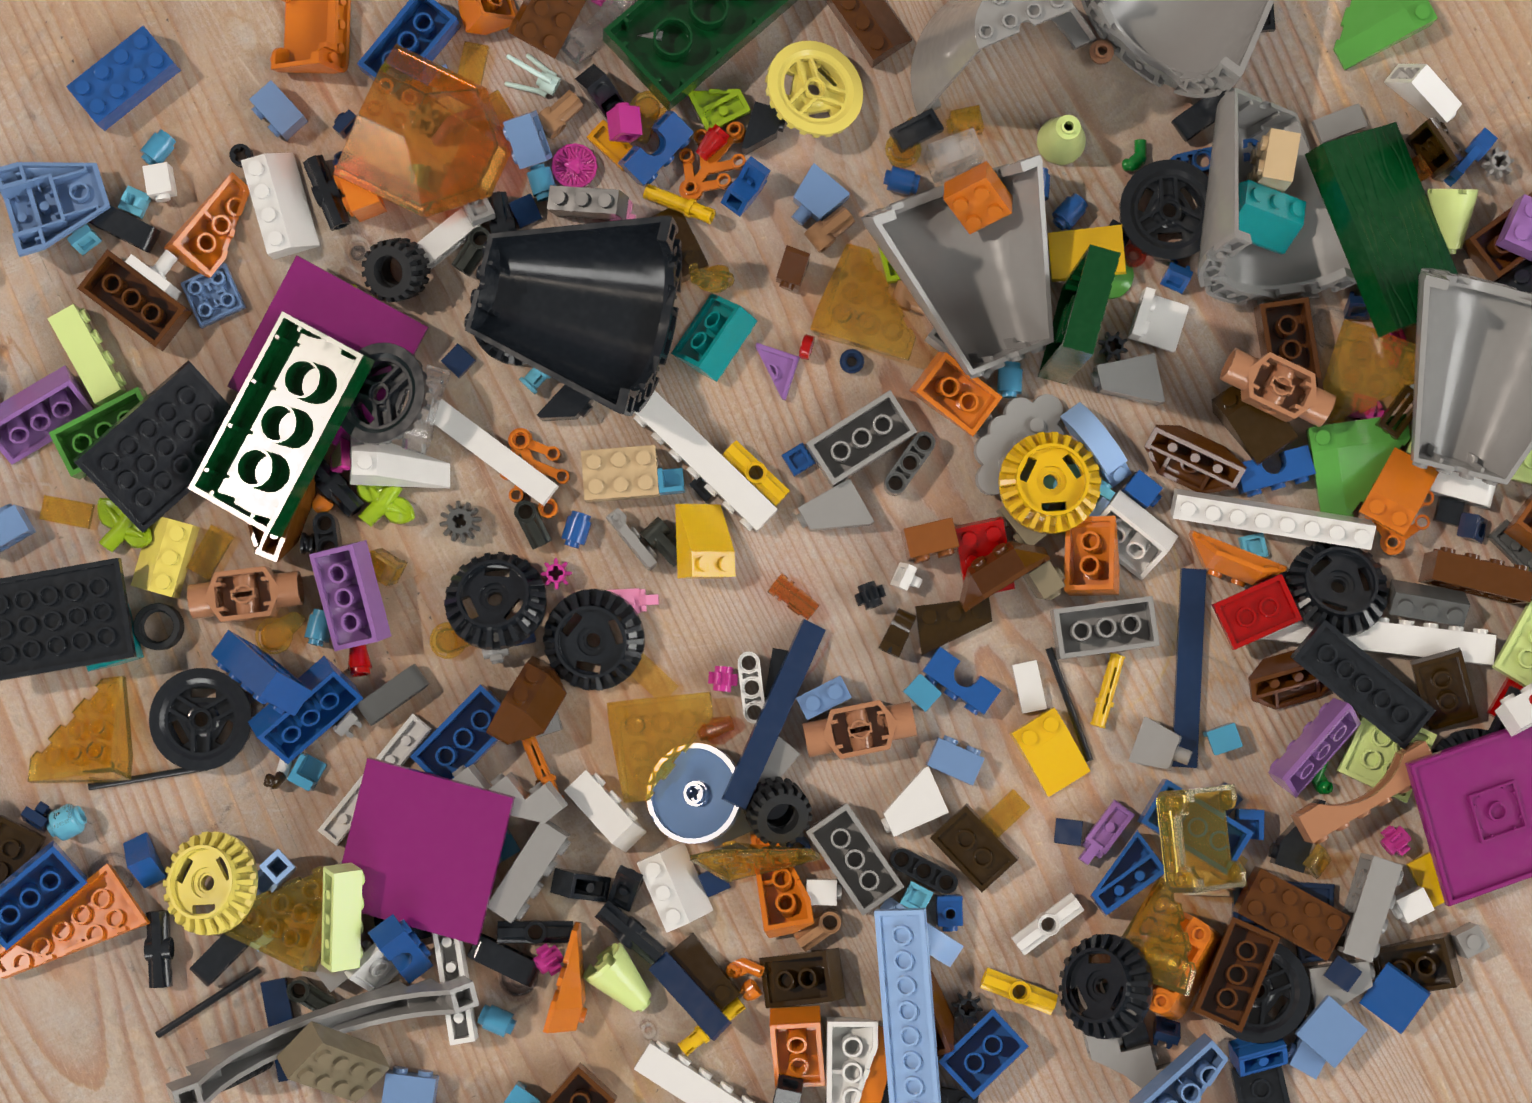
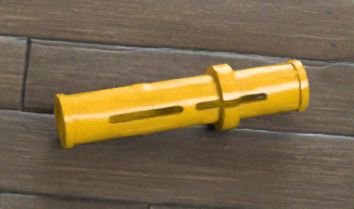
M651 184L645 187L644 199L676 210L687 218L693 217L707 224H711L714 220L716 210L697 203L693 198H683Z
M1115 653L1109 654L1110 657L1098 698L1095 697L1094 700L1096 706L1090 725L1103 729L1106 728L1105 725L1110 708L1114 706L1112 701L1125 660L1124 656Z
M737 997L721 1011L731 1021L745 1010L746 1007ZM696 1025L693 1032L677 1043L687 1057L704 1042L707 1044L710 1041V1037L699 1025Z

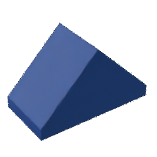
M147 832L123 843L127 868L143 888H147L167 878L165 869Z

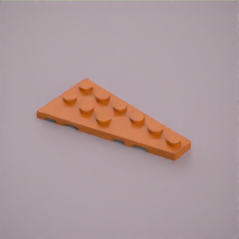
M107 863L89 877L87 883L7 951L4 947L0 948V978L7 979L150 924V921L113 866Z

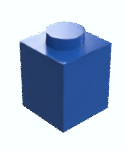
M1138 470L1121 491L1142 508L1146 509L1149 505L1153 508L1162 497L1159 493L1163 487L1141 470Z

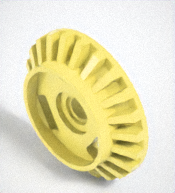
M817 41L795 42L783 48L768 67V73L765 78V83H767L765 91L766 96H769L771 100L769 104L771 108H775L778 112L776 116L780 120L784 119L788 123L787 127L790 129H798L799 134L804 136L811 134L813 138H819L820 136L831 137L833 134L843 132L858 116L863 103V87L860 76L850 60L832 46ZM786 74L793 76L789 95L786 94L784 88ZM808 85L817 86L820 92L819 95L811 94L808 90ZM829 112L830 117L822 119L809 117V115Z
M216 831L202 832L200 835L190 837L188 842H183L179 846V851L172 854L170 858L172 862L170 866H166L165 870L168 874L167 879L163 880V887H166V894L163 896L164 901L169 904L167 908L169 914H172L175 917L174 921L178 925H182L186 931L198 935H219L236 927L249 913L257 895L258 870L252 853L241 840L227 833ZM221 858L227 866L229 879L220 863ZM193 861V863H192V865H191V867H190V869H189V871H188V873H187V875H186V877H185V879H184V881H183L184 873H185V871H186L188 865L190 864V862ZM211 876L214 879V886L212 889L207 890L205 881ZM215 905V910L206 914H197L196 906Z

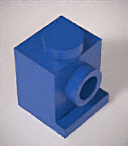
M961 894L936 895V923L938 927H943V931H958V926H963V896ZM948 909L954 910L955 915L953 918L946 917Z

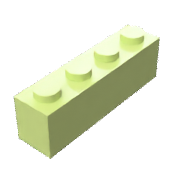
M72 304L47 318L96 405L101 406L127 392L124 387L127 384L126 380L119 371L116 373L112 366L115 361L108 350L104 351L100 343L103 342V339L96 329L92 330L89 324L91 318L84 308L81 309Z
M353 863L323 866L321 965L330 972L360 968V958L363 956L361 934L364 928L361 920V911L364 908L362 885L365 883V876L363 870Z

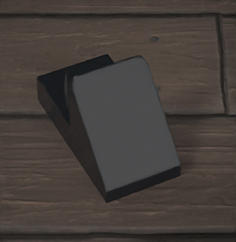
M620 865L608 900L617 907L630 912L643 884V874Z

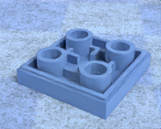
M226 263L221 264L210 278L199 274L180 283L200 328L209 326L246 309Z
M1326 995L1296 1030L1295 1034L1332 1067L1336 1068L1368 1029L1329 995Z

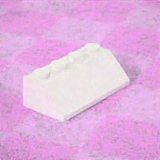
M265 153L241 160L267 254L274 260L319 247V239L294 153Z

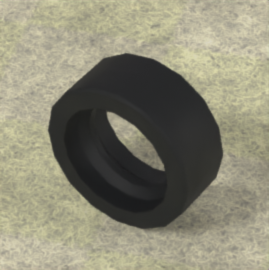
M163 603L149 604L143 607L135 617L133 623L134 635L138 642L146 648L168 650L175 646L182 638L184 620L180 612L173 606ZM155 612L166 613L173 622L172 634L163 641L151 640L145 632L144 625L146 619Z

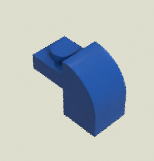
M750 156L739 176L727 188L720 203L740 217L764 188L771 170Z

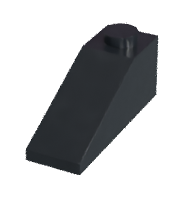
M1315 799L1312 803L1325 804L1326 801ZM1294 821L1277 838L1276 843L1271 844L1268 857H1271L1270 863L1304 873L1313 843L1304 841Z

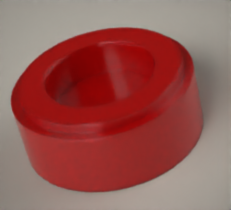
M804 335L799 351L800 358L809 360L815 336Z

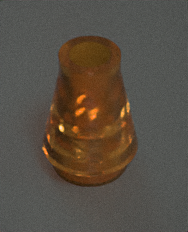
M731 716L708 717L697 721L696 727L700 740H707L709 742L734 730V723Z

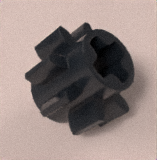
M1119 331L1114 336L1106 332V341L1101 339L1097 342L1102 346L1098 355L1104 354L1107 356L1106 362L1112 357L1119 361L1121 360L1119 353L1126 354L1128 352L1126 348H1123L1128 339L1122 340L1119 337ZM1111 342H1115V347L1118 348L1114 352L1110 351L1111 346L1109 344Z
M871 581L857 587L859 593L854 596L858 606L864 605L865 610H870L883 605L881 598L886 596L883 585L876 586L875 581Z
M968 990L967 996H962L958 992V1001L951 1002L952 1006L958 1009L954 1012V1016L957 1017L961 1014L964 1023L970 1017L976 1021L977 1017L975 1014L977 1011H983L976 1004L981 1000L978 996L973 999L970 990ZM969 1001L973 1009H968L965 1013L961 1005H965Z

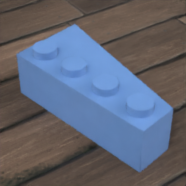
M1204 1033L1129 1101L1130 1103H1199L1202 1099V1094L1208 1086H1211L1229 1058Z

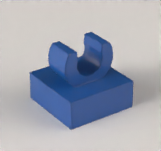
M1175 260L1168 266L1160 284L1183 294L1192 278L1193 271H1190V266L1188 265L1186 268L1177 265L1178 261Z

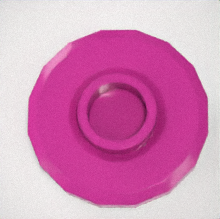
M577 143L567 144L560 148L554 155L551 165L553 175L558 183L570 187H585L590 184L596 176L598 168L593 152L586 146Z

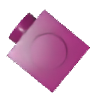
M621 102L607 112L609 141L632 143L643 135L640 106H630L627 102Z

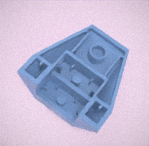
M16 162L0 167V193L4 199L14 232L12 235L19 257L47 249L111 208L97 163Z

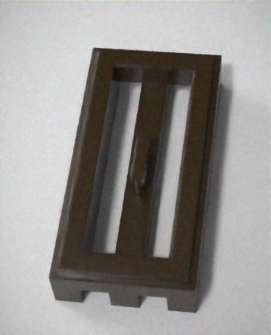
M1404 385L1375 424L1382 428L1385 433L1390 434L1394 440L1400 437L1413 419L1412 407L1395 431L1392 429L1413 401L1414 389L1409 385ZM1408 393H1410L1408 398L1405 400V402L1402 404V406L1399 408V410L1396 412V414L1393 416L1388 424H1385L1391 417L1393 412L1396 410V408L1399 406V404L1402 402V400L1405 398V396Z

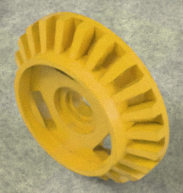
M1039 432L1025 437L1012 447L1000 468L998 486L1000 497L1006 510L1019 524L1035 532L1056 534L1078 526L1094 510L1100 496L1101 478L1099 476L1098 464L1095 463L1092 453L1084 447V444L1074 440L1072 436L1067 434ZM1068 456L1077 465L1081 474L1079 478L1076 479L1062 458ZM1028 458H1031L1036 462L1027 482L1020 479V475ZM1053 476L1057 481L1056 487L1054 489L1046 488L1043 483L1044 477ZM1063 502L1066 505V510L1044 511L1041 504Z

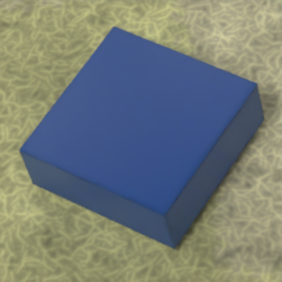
M803 442L781 455L794 477L815 465Z

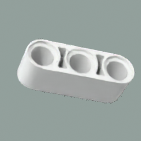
M463 208L456 211L418 242V249L423 248L426 252L424 257L429 258L430 263H427V268L432 269L468 240L472 229L481 227L480 224L474 227L471 225Z
M1451 471L1450 475L1439 472L1429 491L1438 497L1443 496L1465 502V504L1474 507L1490 509L1496 486L1482 482V479L1474 477V480H1468L1460 477L1458 472Z
M745 652L738 659L742 707L745 719L755 724L757 720L750 719L747 710L753 705L759 706L762 710L765 703L759 657L755 653ZM744 657H754L756 660L755 668L752 670L744 669L742 667ZM748 681L758 683L759 690L756 694L749 695L745 692L744 687Z

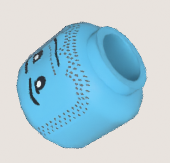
M65 804L49 814V823L46 826L52 837L57 836L60 840L65 841L84 831L87 818L80 806Z

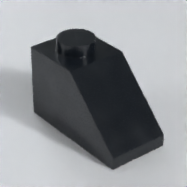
M755 101L741 148L742 154L747 155L777 139L778 132L784 131L786 121L784 119L780 120L776 116L778 112L775 108Z
M564 384L537 416L542 421L577 420L580 416L584 418L593 409L591 404L594 401Z
M555 868L550 893L572 899L607 902L611 877Z

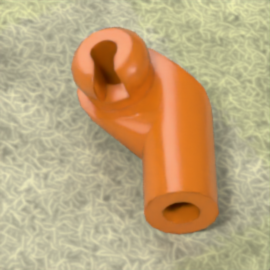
M741 958L726 967V974L730 978H739L749 973L760 978L765 967L747 958Z

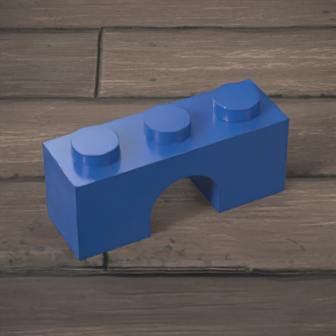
M667 110L651 127L659 138V146L655 152L647 154L641 147L633 146L618 162L637 184L643 186L651 184L657 178L658 170L662 166L666 167L674 159L673 154L679 148L683 149L691 141L690 136L694 132L674 111Z
M1308 445L1281 452L1279 454L1281 468L1277 474L1267 472L1263 468L1262 463L1257 466L1253 460L1242 462L1246 466V470L1237 484L1239 495L1247 493V497L1262 494L1261 489L1271 487V491L1285 488V483L1293 480L1295 485L1310 481L1309 476L1316 474Z
M938 647L921 671L925 674L924 677L935 687L937 684L946 689L944 694L954 701L959 698L965 702L964 708L975 716L978 712L984 715L1001 689L982 676H978L976 681L969 687L959 685L954 678V671L960 660L943 648Z
M392 914L368 932L378 949L389 961H392L398 972L409 984L434 966L428 958L432 953L404 919L399 921Z

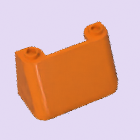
M281 0L286 2L284 48L280 47L273 50L270 58L271 69L281 73L337 74L346 72L349 66L351 0Z
M1182 911L1177 923L1183 928L1184 935L1182 940L1192 945L1168 989L1158 983L1153 987V996L1149 1008L1153 1012L1171 1020H1178L1186 1013L1203 983L1222 937L1218 931Z

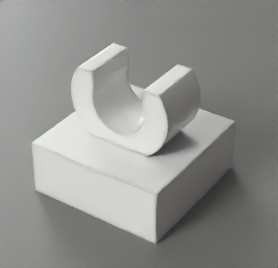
M900 562L890 585L908 590L909 586L919 588L923 579L915 576L916 567Z

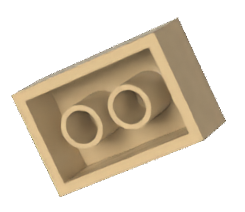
M1271 128L1266 136H1262L1261 142H1257L1256 148L1251 151L1249 163L1253 164L1252 172L1248 173L1246 180H1251L1284 193L1293 182L1301 133Z
M655 445L581 451L584 500L586 503L660 497L657 449Z

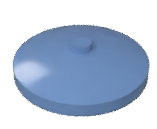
M701 743L680 745L663 755L649 776L646 791L648 810L656 826L668 837L688 844L708 843L724 835L734 825L741 812L740 808L721 799L735 770L736 764L720 749Z

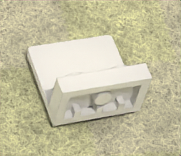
M1146 287L1141 293L1127 338L1173 353L1176 351L1189 306L1154 295L1156 289Z

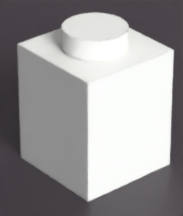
M167 162L142 166L147 195L152 200L167 202L171 200L170 197L177 196L172 166Z
M806 878V891L811 899V905L837 906V900H841L842 885L837 884V879Z
M1415 886L1397 895L1394 907L1391 909L1395 918L1405 923H1410L1435 910L1426 891L1420 886Z

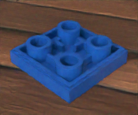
M1388 962L1373 982V986L1368 989L1359 1003L1402 1034L1431 993Z

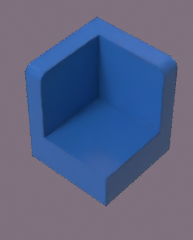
M1235 808V821L1254 832L1250 839L1264 840L1265 810Z

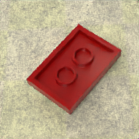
M1002 516L955 526L959 543L957 552L963 584L967 568L971 566V563L980 556L985 557L992 553V550L997 545L1007 543ZM1014 582L1007 585L998 592L1015 589Z
M1282 574L1212 604L1232 650H1236L1303 620Z

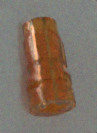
M781 573L767 592L773 597L776 595L779 602L782 600L790 610L808 620L819 607V604L803 590L797 588L794 585V581H788V577Z

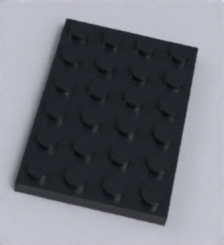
M188 360L73 461L143 533L191 491L188 488L231 406Z
M121 558L0 578V681L137 657Z

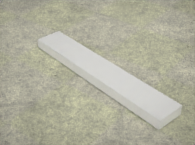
M443 399L440 400L427 417L429 421L543 506L558 489L559 486Z
M412 713L376 759L403 766L432 731V728ZM363 775L317 830L336 846L342 842L350 831Z

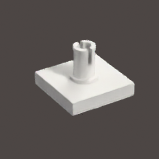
M165 250L153 267L151 265L148 267L132 254L125 261L176 301L181 296L182 292L166 280L167 277H165L178 260L168 250Z
M368 940L362 942L361 944L365 949H363V956L360 958V968L349 969L344 973L348 979L367 991H371L387 985L399 972L392 961H389L375 943L372 945Z

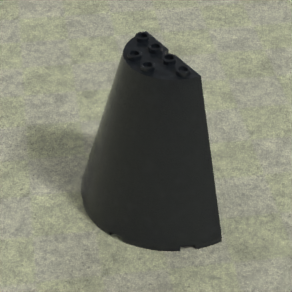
M657 216L489 233L488 240L483 244L482 252L484 256L482 264L478 266L476 273L480 283L478 288L473 289L471 292L470 301L472 304L470 312L466 314L464 320L465 331L621 415L633 416L634 412L639 413L650 400L660 380L659 377H656L657 371L660 369L658 366L659 364H666L677 322L679 308L673 305L674 300L677 299L676 292L681 293L682 247L681 239L675 238V235L678 233L675 220L671 216Z

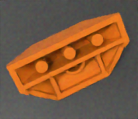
M1190 530L1188 534L1202 567L1209 569L1207 574L1220 579L1222 575H1226L1232 578L1231 583L1241 587H1245L1246 584L1255 585L1286 571L1287 566L1199 532Z

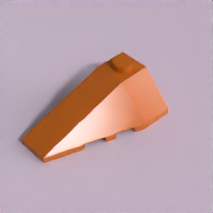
M458 0L459 13L467 33L488 35L508 28L518 12L514 0Z
M231 172L176 232L164 249L175 255L182 265L210 278L226 259L229 244L234 237L237 222L242 215L250 193L248 185Z
M751 834L750 838L763 927L768 938L794 934L814 924L811 899L784 847H781L779 843H777L776 847L770 846L768 842L765 844L755 834Z
M575 922L563 959L564 966L561 968L556 983L557 990H555L553 1000H551L543 1029L544 1033L576 1031L579 1022L584 1023L588 1009L584 1008L586 993L585 979L583 978L584 964L581 923Z

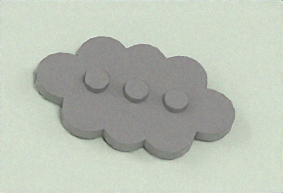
M1044 394L1038 396L1032 402L1022 397L1012 399L1006 404L1003 415L995 417L990 421L987 430L988 435L976 441L973 452L975 459L981 465L975 476L976 486L980 492L991 496L999 494L998 479L1002 462L1012 447L1025 437L1039 432H1058L1064 435L1063 430L1057 425L1061 419L1060 416L1063 414L1062 404L1057 397ZM1028 458L1020 475L1021 480L1027 482L1035 465V460Z

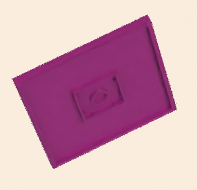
M296 255L227 387L238 393L240 392L282 311L356 351L375 343H392L405 348L415 355L429 327ZM391 366L380 369L372 376L390 372ZM381 388L377 392V399L381 401L386 396L385 388ZM362 404L363 414L368 422L371 423L374 417L365 405ZM340 426L332 444L337 445L341 438L348 440L350 443L351 436Z
M1532 727L1512 737L1505 728L1405 763L1445 905L1452 906L1532 877Z
M367 758L341 863H353L363 870L365 876V883L362 885L364 908L361 913L381 919H387L394 914L399 921L404 919L410 927L477 945L480 940L515 797L379 759Z

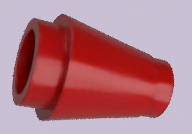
M714 124L712 128H708L695 152L707 161L728 143L727 140L730 135L717 124Z
M366 644L349 648L347 670L350 671V676L361 677L370 675L372 664Z

